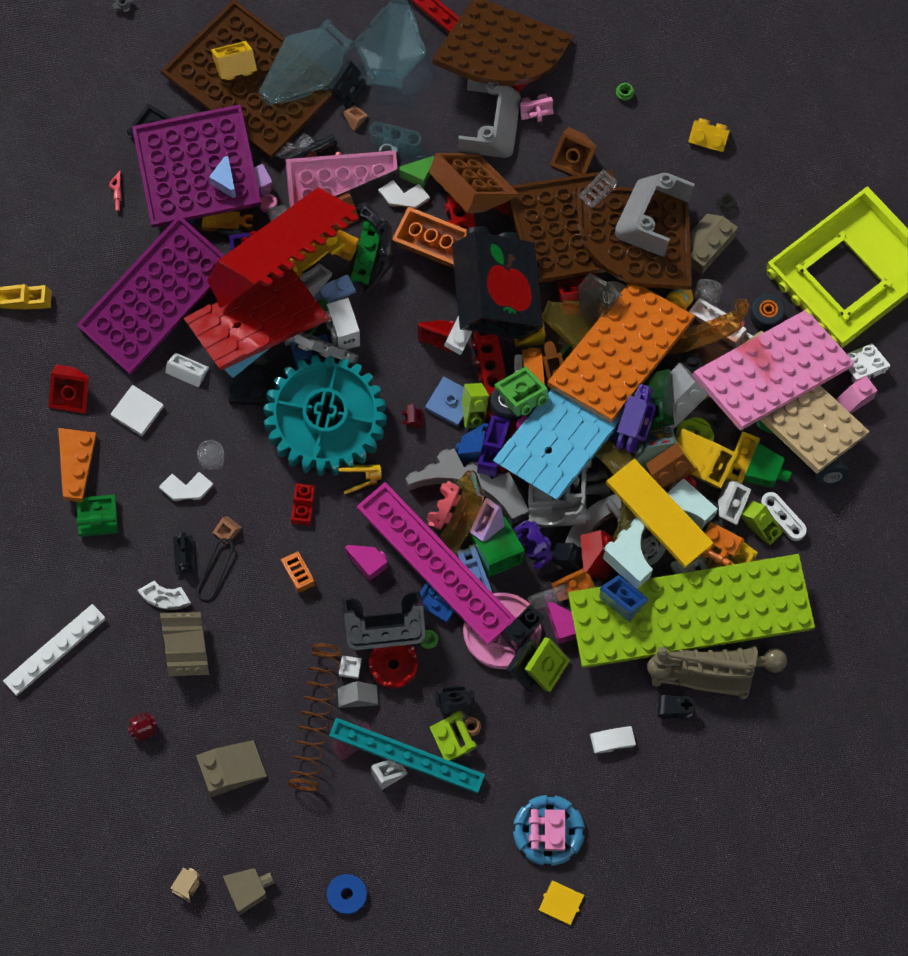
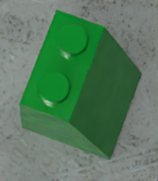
M503 517L505 526L485 542H482L469 531V538L472 545L474 544L487 577L520 565L524 560L525 550L506 517Z

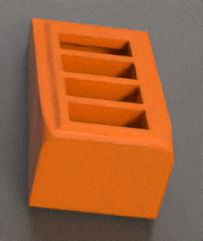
M299 552L281 559L297 593L315 586V581ZM295 558L298 559L297 562L291 565H288L287 563ZM301 565L300 568L291 571V568ZM304 571L303 574L297 577L294 576L295 574ZM307 577L306 580L298 583V580Z

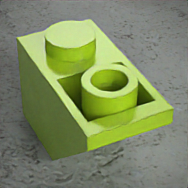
M482 383L464 384L462 409L465 428H477L485 422L489 394Z
M751 500L743 509L741 517L747 527L768 545H771L783 533L766 505Z

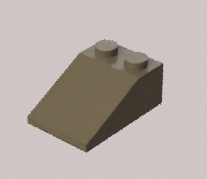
M254 740L215 748L196 755L210 797L267 777Z

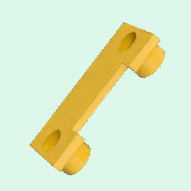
M322 234L321 237L325 238L327 243L322 246L313 242L310 243L316 247V251L310 254L301 250L300 253L305 255V259L301 262L290 258L289 261L295 264V267L292 269L301 277L304 275L302 272L309 269L330 252L334 255L343 248L345 244L337 235L330 238Z

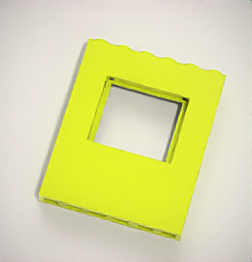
M867 186L767 263L766 273L770 279H774L779 284L782 292L787 293L791 297L794 305L799 306L803 311L806 310L808 314L812 315L835 342L843 348L908 298V228ZM842 241L881 281L845 310L806 270Z

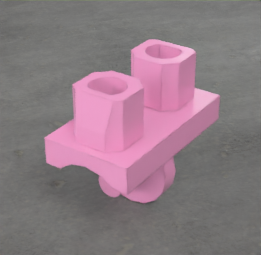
M546 94L539 95L537 100L533 101L528 97L521 98V120L536 117L538 122H542V116L554 114L552 97L548 98Z

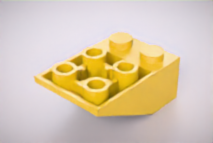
M682 429L676 441L698 468L691 476L715 488H721L737 453Z

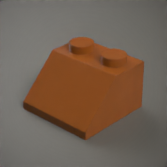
M678 442L646 463L651 476L666 491L673 483H679L683 478L685 479L698 470L697 466Z

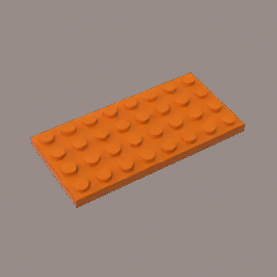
M628 283L548 380L547 386L612 423L624 408L629 395L633 396L636 393L639 385L645 382L693 322L695 315L645 287Z

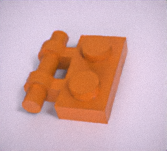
M710 521L704 533L712 540L713 545L701 556L714 560L719 566L731 565L732 561L727 559L728 555L737 556L745 539ZM715 546L722 549L720 554L713 552Z

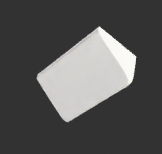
M175 353L167 362L165 372L199 387L209 367Z

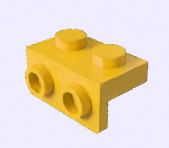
M699 118V121L695 120L688 142L724 152L730 133L727 126L719 123L714 126L709 124V120Z

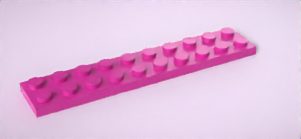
M386 482L356 506L357 510L487 646L500 636L516 619Z

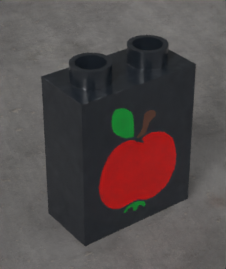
M483 226L467 229L466 236L452 244L460 330L522 339L543 328L535 242L520 240L519 235L514 232H505L499 235L489 234V229Z

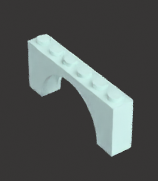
M684 478L679 483H673L669 488L668 495L699 528L702 529L715 517L718 509ZM635 518L627 531L625 529L622 530L614 543L611 541L605 546L603 559L633 587L638 589L650 578L653 569L646 562L640 544L641 535L646 526L638 518Z

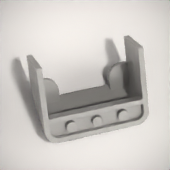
M467 79L468 91L498 95L494 126L481 127L477 138L459 135L458 152L477 153L501 158L510 157L514 151L521 101L519 92L511 86H499V83L493 82L483 84Z
M660 173L639 179L616 225V237L624 242L665 257L670 238L653 232L655 222L651 217L644 215L655 189L689 203L695 184L669 173Z

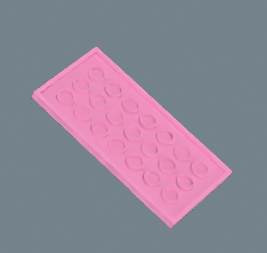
M804 310L697 369L692 376L741 431L853 367L854 361L815 318Z

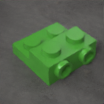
M527 366L495 384V390L506 400L507 406L517 417L521 414L528 415L532 408L537 405H545L549 399L548 388Z

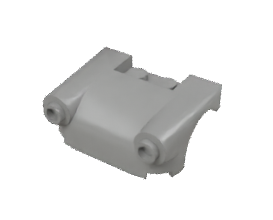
M592 460L558 501L529 484L528 521L536 522L539 528L587 525V521L591 520V509H587L586 478L588 468L592 467Z

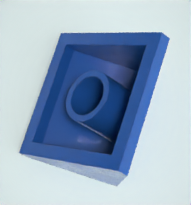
M620 575L600 588L599 598L629 622L649 600Z

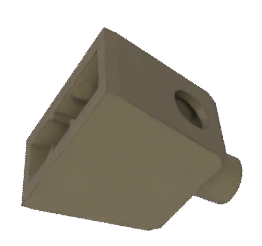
M255 868L223 876L239 915L263 901L267 897L264 888L274 884L270 872L259 877Z

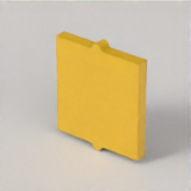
M552 880L547 893L543 894L544 899L538 911L571 925L576 913L579 912V906L584 895Z

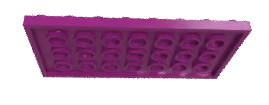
M178 215L83 317L77 326L132 375L210 291L211 288L207 280L217 261L225 255Z

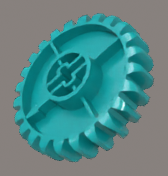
M313 355L310 365H307L303 359L297 361V371L291 367H286L284 369L285 379L282 377L275 378L274 387L276 390L273 389L267 392L269 403L263 408L264 415L268 417L264 421V428L266 431L271 432L268 437L269 443L271 445H278L277 455L285 457L289 454L288 462L291 467L301 462L303 473H308L312 467H316L318 476H323L326 468H330L333 476L339 474V466L343 465L344 468H353L354 459L358 463H365L366 452L374 453L377 450V443L375 441L383 439L384 431L381 427L387 423V416L382 413L386 409V401L379 398L382 392L379 385L371 386L373 383L372 374L368 373L361 376L362 366L360 364H355L350 369L348 368V359L340 360L336 364L332 356L326 358L325 362H321L317 355ZM330 403L325 428H321V417H323L325 405ZM313 407H314V424L309 420V418L312 419V408H313ZM338 407L341 410V412H338V423L336 424V414Z

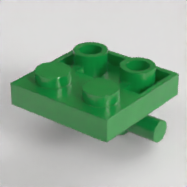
M115 494L84 497L83 503L77 502L79 537L118 533Z

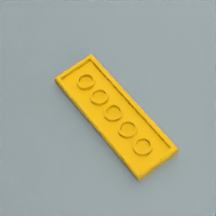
M635 458L606 481L605 484L684 568L713 545L712 540Z

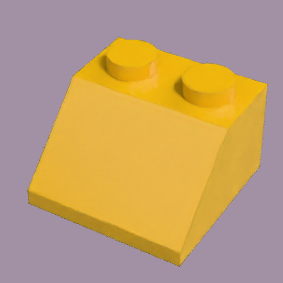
M247 41L211 49L221 79L231 80L237 75L247 76L251 75L253 71H257L253 49Z

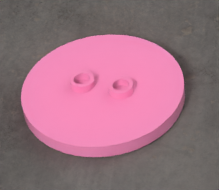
M493 594L515 618L530 605L526 600L514 594ZM464 622L463 637L470 654L485 666L494 669H507L517 651L503 639V633L487 646ZM541 624L530 637L538 646L541 639Z

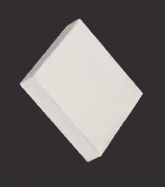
M132 385L110 415L116 421L143 436L162 411L164 405Z

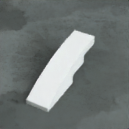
M701 298L698 299L689 311V313L695 315L694 318L734 348L739 347L753 337L747 333L745 327L731 320L730 315Z

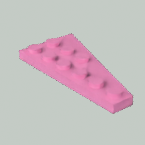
M396 151L286 159L290 207L317 187L333 196H337L396 170Z

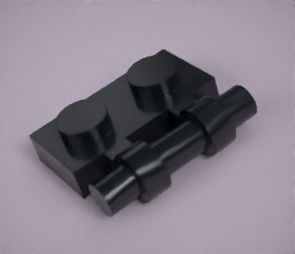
M352 61L345 62L328 87V90L338 101L346 99L344 107L347 109L355 105L358 100L357 97L365 90L366 84L369 81L364 76L359 81L358 77L361 75V72ZM354 86L355 89L350 93V89Z

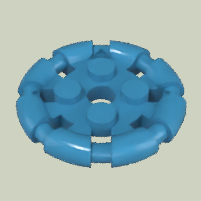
M541 795L529 800L525 807L522 806L513 823L515 825L513 837L519 851L522 850L526 854L525 857L540 865L551 864V866L567 862L573 854L578 853L585 837L583 835L585 825L579 810H575L570 801L556 795L554 797ZM546 805H554V810H565L570 815L567 820L565 818V844L569 847L565 851H552V856H544L545 843H539V850H531L528 846L530 843L529 835H531V825L529 824L531 809H538L539 817H545ZM539 825V835H545L543 832L545 825ZM523 826L529 827V833L523 832ZM569 829H575V835H569Z

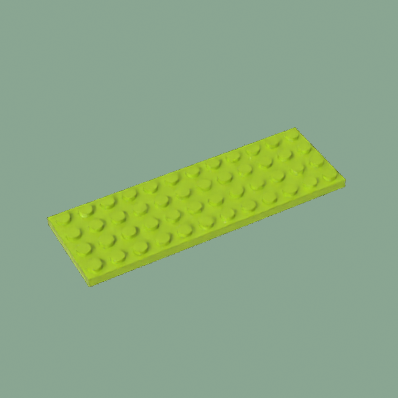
M799 554L650 578L637 589L649 600L630 622L599 598L601 587L568 592L582 668L653 657L657 654L660 647L666 648L668 652L689 651L815 629Z

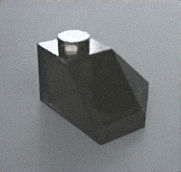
M591 273L577 287L580 303L579 312L593 326L600 317H604L622 296L608 282Z

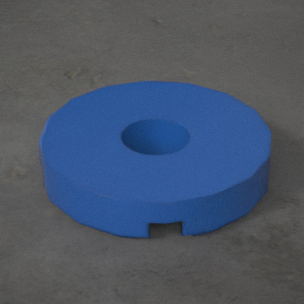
M343 874L337 876L327 888L328 903L339 914H354L366 902L367 891L365 884L354 875ZM343 890H350L353 893L352 897L348 900L341 897Z

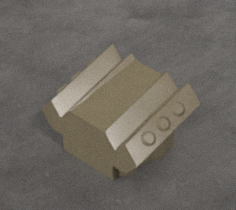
M160 613L169 676L209 675L201 613Z

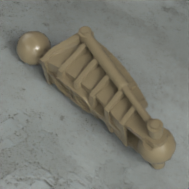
M756 646L744 650L737 648L735 650H708V652H698V650L668 652L666 648L660 647L657 654L647 663V670L652 678V685L656 687L660 686L661 683L685 686L695 690L739 696L740 699H746L750 692L755 667H765V669L773 673L781 672L787 665V656L782 650L777 648L769 649L764 656H757L758 650Z

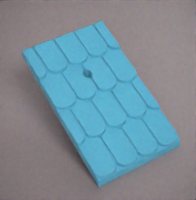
M551 389L548 393L549 399L543 406L538 405L493 461L558 501L616 430L624 409L610 423Z

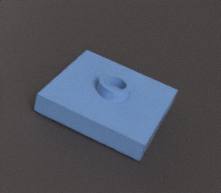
M443 376L426 404L425 410L458 427L464 418L462 409L464 387Z

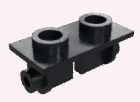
M184 532L179 533L178 537H173L176 574L195 573L193 536H186Z

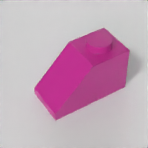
M347 545L345 547V554L369 582L388 568L387 556L383 551L379 552L375 547Z
M548 602L546 609L557 643L560 644L576 639L572 613L553 602Z

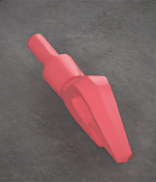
M119 170L109 184V187L114 191L113 200L115 201V211L117 212L120 211V201H122L121 170Z

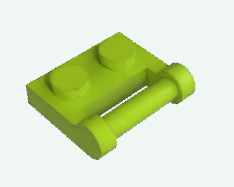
M461 711L453 713L450 717L430 727L443 758L449 761H453L477 748L475 741H472L464 724ZM453 723H456L460 731V734L465 742V745L463 747H461V744L451 725Z

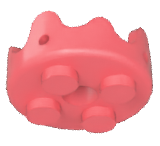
M449 481L441 485L440 492L445 498L438 501V512H430L428 514L429 526L441 530L444 523L448 525L453 515L450 510L452 506H457L461 495H458L460 486Z

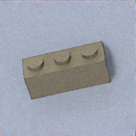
M706 214L690 232L691 268L702 275L736 237L738 227L724 216Z

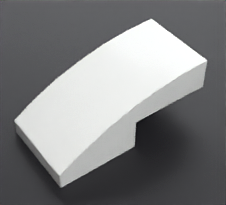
M631 726L590 734L594 753L612 752L615 749L631 748L636 745Z

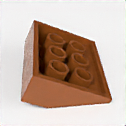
M436 153L429 170L435 181L439 182L444 190L464 208V211L470 214L483 213L518 197L519 194L477 153Z

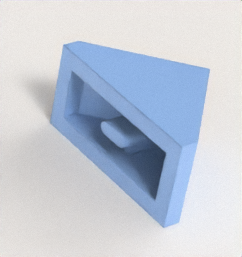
M226 156L209 178L212 186L235 198L236 193L228 156Z

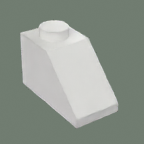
M725 482L718 498L719 517L737 525L751 489L737 482Z

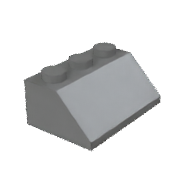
M681 363L671 371L674 425L666 427H671L672 429L709 395L692 376L693 373Z

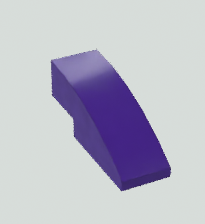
M492 415L478 461L477 473L496 477L499 464L495 463L493 459L506 443L511 419Z

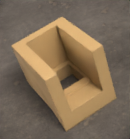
M183 868L171 886L172 893L191 903L190 895L193 896L200 885L198 878L200 874L192 868H189V870Z

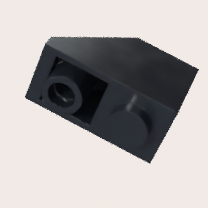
M557 543L552 561L565 570L576 572L583 568L582 549L575 543Z
M530 604L503 631V639L518 651L526 637L530 638L545 617Z

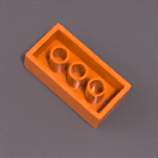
M408 206L392 240L404 249L454 268L452 244L465 237L467 229Z

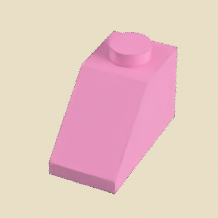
M865 376L852 384L836 400L851 414L872 401L878 390L868 377Z

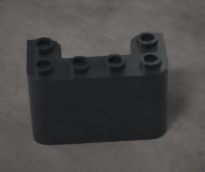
M420 591L406 593L401 600L402 612L363 616V608L359 600L353 598L342 599L346 641L353 650L418 644L425 638L424 611Z

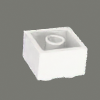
M349 298L328 303L327 311L325 312L330 317V320L325 321L327 329L331 332L332 344L345 350L360 346V331Z

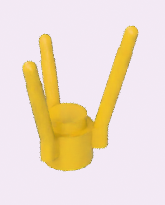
M353 464V468L338 469L339 472H365V478L370 480L345 490L344 494L354 492L369 485H375L377 480L382 479L380 464Z

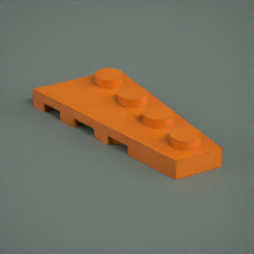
M58 428L63 500L83 503L97 435L95 432Z

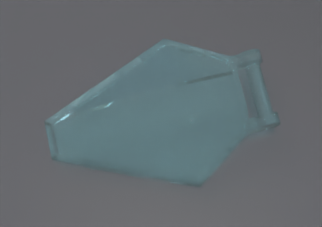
M391 0L373 18L364 33L362 32L354 41V46L367 71L366 85L370 86L377 84L397 87V89L402 90L404 78L426 57L427 53L408 0Z
M330 19L325 20L319 28L286 36L259 90V96L268 105L272 106L282 101L286 103L311 95L316 90H327L341 70L344 54L354 46V41L344 36ZM331 34H333L343 45L341 46L339 42Z

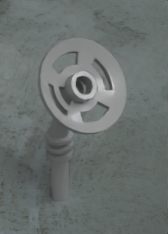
M611 498L607 499L604 503L616 516L617 522H620L619 525L623 526V530H628L631 527L632 521L626 518L627 515L620 511ZM654 535L649 536L645 540L641 536L640 540L641 550L644 552L643 556L649 566L655 564L666 550L661 543L658 545L657 538Z

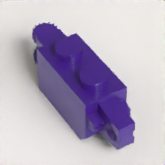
M640 384L634 397L629 395L628 401L624 406L622 418L618 423L617 432L620 434L616 447L619 450H623L627 446V452L632 453L635 451L639 440L645 442L656 411L655 405L650 403L653 388Z

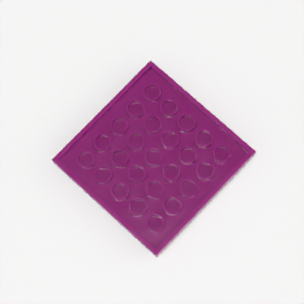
M241 104L132 126L152 228L169 225L178 215L188 221L262 205ZM226 156H228L236 193L235 198L212 186L209 178Z

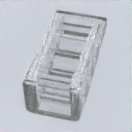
M603 169L578 197L591 208H594L617 186V180ZM604 180L609 185L605 186L601 181ZM599 185V186L602 187L604 190L601 191V190H600L599 188H597L596 186ZM594 189L599 195L596 196L591 190ZM589 194L594 198V200L591 201L589 198L586 197V195Z

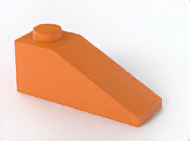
M531 347L522 349V368L527 366L545 385L541 348Z

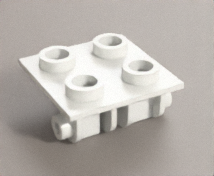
M873 343L847 353L854 361L853 367L848 369L853 376L851 377L853 384L865 376L870 380L871 377L875 378L877 375L884 374L888 367H890V364Z

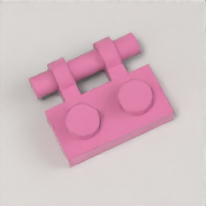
M531 809V817H529V824L531 825V835H529L531 850H539V843H545V851H565V810H545V817H539V810ZM539 825H545V835H539Z

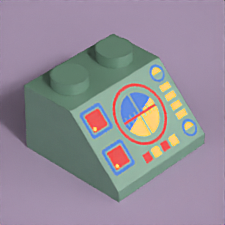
M666 427L649 430L645 442L638 441L633 453L641 466L648 469L647 462L677 443L673 429Z

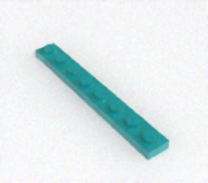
M339 718L335 719L329 735L331 739L476 794L479 792L485 775Z

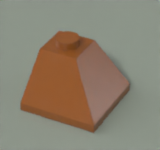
M568 127L561 135L550 165L573 176L586 174L597 146L585 134Z

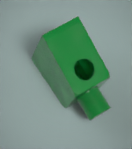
M758 443L743 481L774 488L777 479L788 483L792 472L782 468L785 460L782 456Z

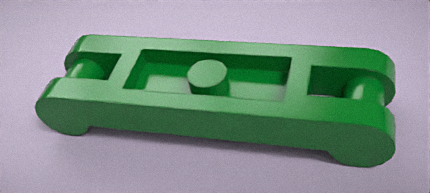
M364 221L355 264L351 274V282L356 283L359 281L365 285L370 283L380 242L377 230L368 221ZM368 232H375V235L370 236L368 235ZM359 271H361V272H366V273H365V275L359 274Z

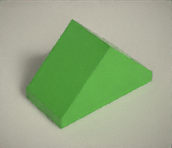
M434 156L400 166L399 177L415 185L420 184L424 188L431 175L429 170Z

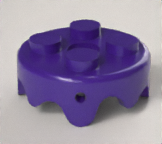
M525 520L514 528L516 533H520L517 538L521 545H525L528 549L527 556L529 558H538L533 564L534 569L545 566L552 561L553 555L550 549L552 544L546 536L543 537L536 522L532 523Z

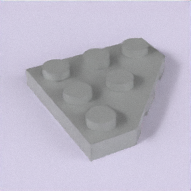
M309 333L297 334L294 342L298 343L297 347L303 350H314L326 358L332 356L338 358L339 361L348 359V365L356 363L359 357Z

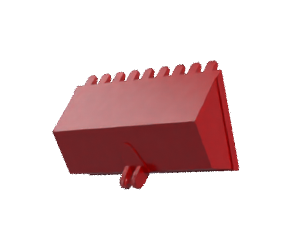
M317 187L257 232H250L249 238L243 237L240 245L217 261L207 280L218 300L219 308H222L258 282L262 285L270 286L273 280L267 277L269 274L277 278L284 275V272L278 269V267L281 266L291 270L295 267V264L289 261L290 258L301 262L305 259V255L300 253L301 250L310 254L316 251V247L310 243L313 242L320 246L327 243V240L321 237L322 234L333 238L337 235V231L332 229L333 226L341 230L346 229L348 224L342 221V219L350 222L358 220V216L352 213L356 210V207Z

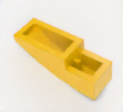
M22 284L0 287V308H51L52 291L46 285L28 287Z

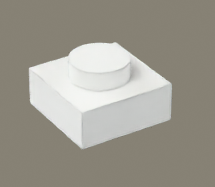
M342 656L339 676L358 679L361 658Z

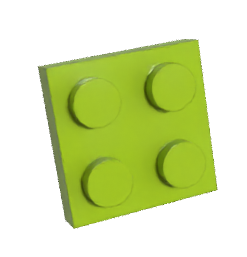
M545 637L525 670L545 691L551 692L570 659L551 639Z

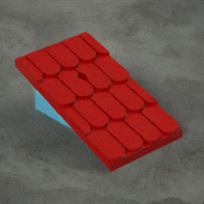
M284 269V275L280 278L270 277L273 280L270 286H265L258 282L222 308H219L216 302L184 318L221 370H225L232 378L271 347L330 320V317L293 269Z

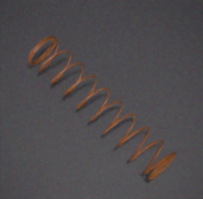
M325 643L312 645L314 652H311V655L331 658L338 663V667L330 670L317 667H308V669L327 672L335 677V682L319 684L307 681L305 683L312 686L325 687L332 691L333 696L326 699H317L310 696H304L303 698L323 702L330 707V711L321 714L301 711V714L323 718L328 722V725L323 728L298 726L299 729L313 730L322 734L325 737V741L320 743L295 741L297 744L316 747L323 752V755L316 758L292 756L295 759L311 761L317 764L320 770L313 773L290 771L293 774L308 776L316 780L318 784L305 779H290L288 781L289 786L305 791H316L319 789V781L310 775L322 771L320 764L313 760L320 759L325 755V752L316 745L325 743L327 737L318 730H323L330 726L329 721L320 715H326L332 711V707L325 700L332 699L335 693L327 686L335 684L337 678L329 671L337 670L340 667L339 662L333 657L342 654V649ZM315 647L331 648V649H335V650H337V651H339V652H337V653L324 652V651H320V650H318V649H315ZM293 783H305L315 787H304Z

